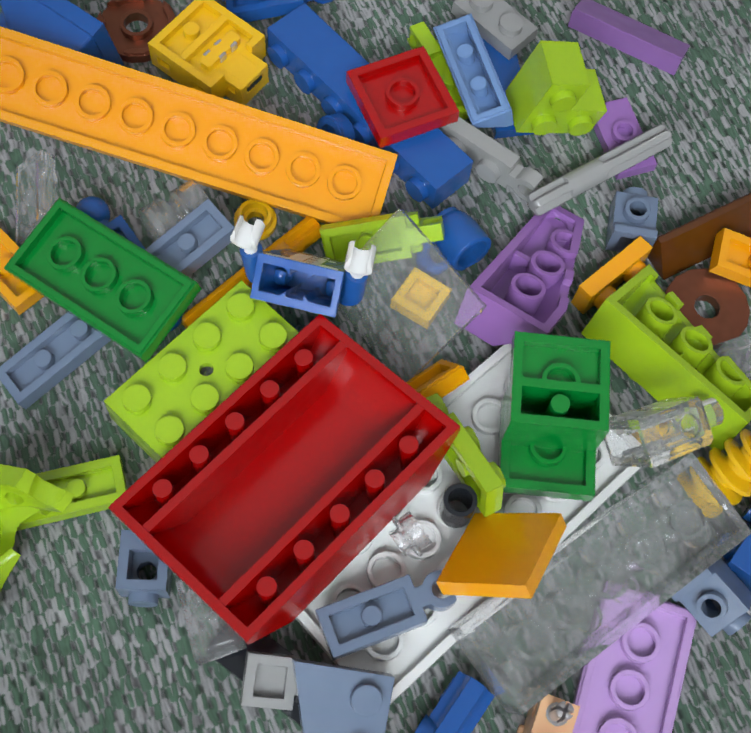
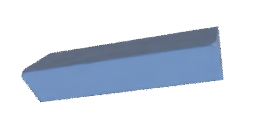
M470 13L433 27L471 125L476 128L508 127L514 125L512 109L472 14Z

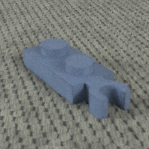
M436 570L428 574L423 584L418 587H414L408 574L316 609L315 614L332 660H337L426 625L428 619L424 612L425 609L429 608L437 612L450 609L457 601L455 595L441 599L432 592V586L436 584L442 570Z

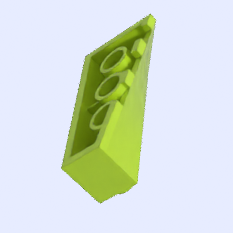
M648 264L605 299L581 334L587 339L610 341V360L658 402L685 401L675 406H664V408L671 412L710 448L716 447L722 451L725 448V440L728 438L734 439L751 421V381L729 356L720 357L715 352L711 341L713 337L703 325L694 327L680 311L684 305L683 302L673 291L667 294L664 293L655 282L659 275ZM688 397V398H684V399L672 401V400H674L675 398ZM711 397L717 400L702 407L700 405L691 407L692 404Z

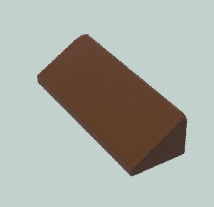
M751 193L657 237L647 258L660 277L665 280L712 256L715 236L723 228L751 238Z

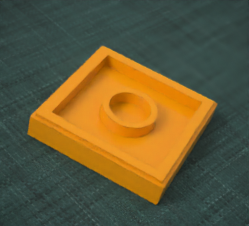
M474 513L436 581L443 595L532 599L567 527L562 514L493 513L484 517L482 513Z

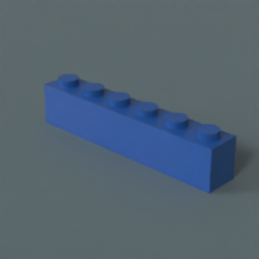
M301 4L267 28V53L273 64L280 69L285 67L293 74L297 86L303 93L307 95L312 93L321 101V106L326 115L333 113L344 114L353 125L355 141L398 154L393 173L405 182L407 192L415 201H424L434 209L469 181L473 160L439 128L383 148L379 147L346 83V71L370 63L307 4Z

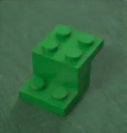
M514 332L511 347L510 383L501 402L498 466L506 481V487L503 489L504 493L591 501L595 497L596 449L609 432L610 341Z

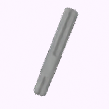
M661 124L537 188L527 195L529 209L536 216H541L663 151L672 144L670 129L667 130Z

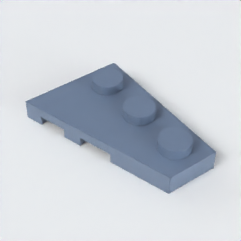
M292 658L302 733H385L395 679L392 674Z

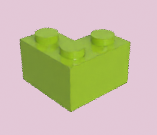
M540 40L505 90L512 109L516 133H534L535 135L570 133L573 136H581L590 132L607 112L595 69H586L578 42Z

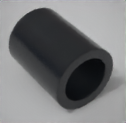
M457 483L451 485L445 491L439 508L441 520L452 528H460L468 524L477 507L478 498L476 492L466 484ZM453 500L461 501L466 506L467 511H455L451 508L449 502Z

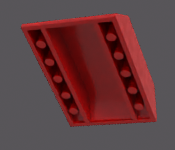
M319 314L108 508L238 636L250 645L291 623L428 484L460 432V425L327 318Z

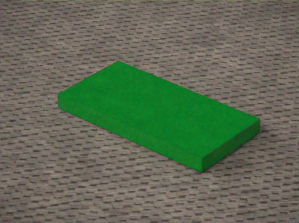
M58 198L4 267L9 274L145 363H147L202 289L193 279L61 198Z

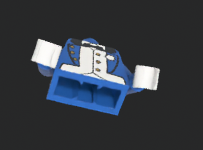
M243 215L239 216L230 236V241L240 247V255L246 277L252 283L250 298L334 318L337 316L339 303L345 306H355L361 302L365 293L368 275L373 270L377 249L375 245H371L370 250H361L354 246L355 241H350L345 262L290 249L263 251L262 245L259 243L266 227L263 221L256 219L254 225H251L244 220Z

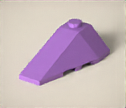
M561 206L541 216L534 215L469 286L455 323L492 346L512 344V337L515 331L549 335L565 315L568 308V294L575 271H573L579 251L584 220Z

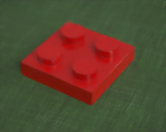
M424 46L346 71V83L380 148L458 121L460 111Z

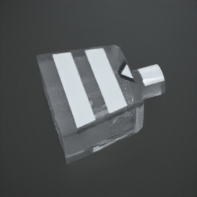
M698 396L664 399L609 417V432L604 441L612 466L653 468L708 446L713 442L711 428L723 423L724 414L716 399L711 397L701 400Z

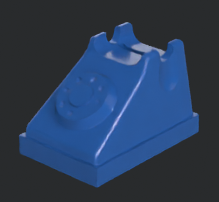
M0 0L2 9L0 12L1 27L125 66L104 23L70 1Z

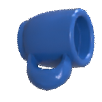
M456 207L446 208L436 215H442L445 230L444 240L424 243V251L419 252L417 255L419 269L430 276L441 275L451 266L456 271L465 270L481 261L491 248L492 241L471 216L458 210ZM435 244L446 258L441 263L435 262L431 255V249Z

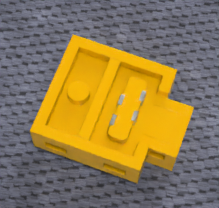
M194 0L148 42L151 63L181 85L221 98L227 96L234 102L246 105L269 82L268 64L262 61L266 56L265 35L215 0Z

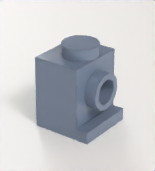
M629 187L623 190V192L616 191L609 207L605 250L621 252L639 236L653 247L658 234L656 222L659 198L649 197L647 191L639 187Z
M121 530L115 589L121 597H128V605L156 607L158 606V598H170L172 570L131 530ZM146 565L154 566L157 570L155 577L151 580L140 579L139 571L142 567Z
M716 552L682 576L669 594L675 602L680 601L711 637L722 629L728 636L733 635L751 619V616L747 613L751 607V591ZM710 599L718 601L721 609L719 610Z

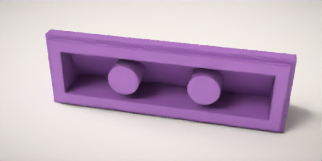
M581 0L572 11L568 24L570 28L672 75H675L690 47L689 44L593 0Z

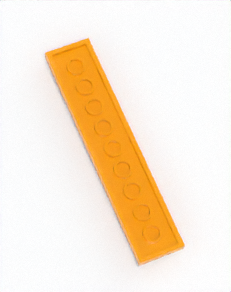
M0 26V122L238 197L268 204L270 207L292 214L312 217L324 224L378 216L381 213L398 154Z

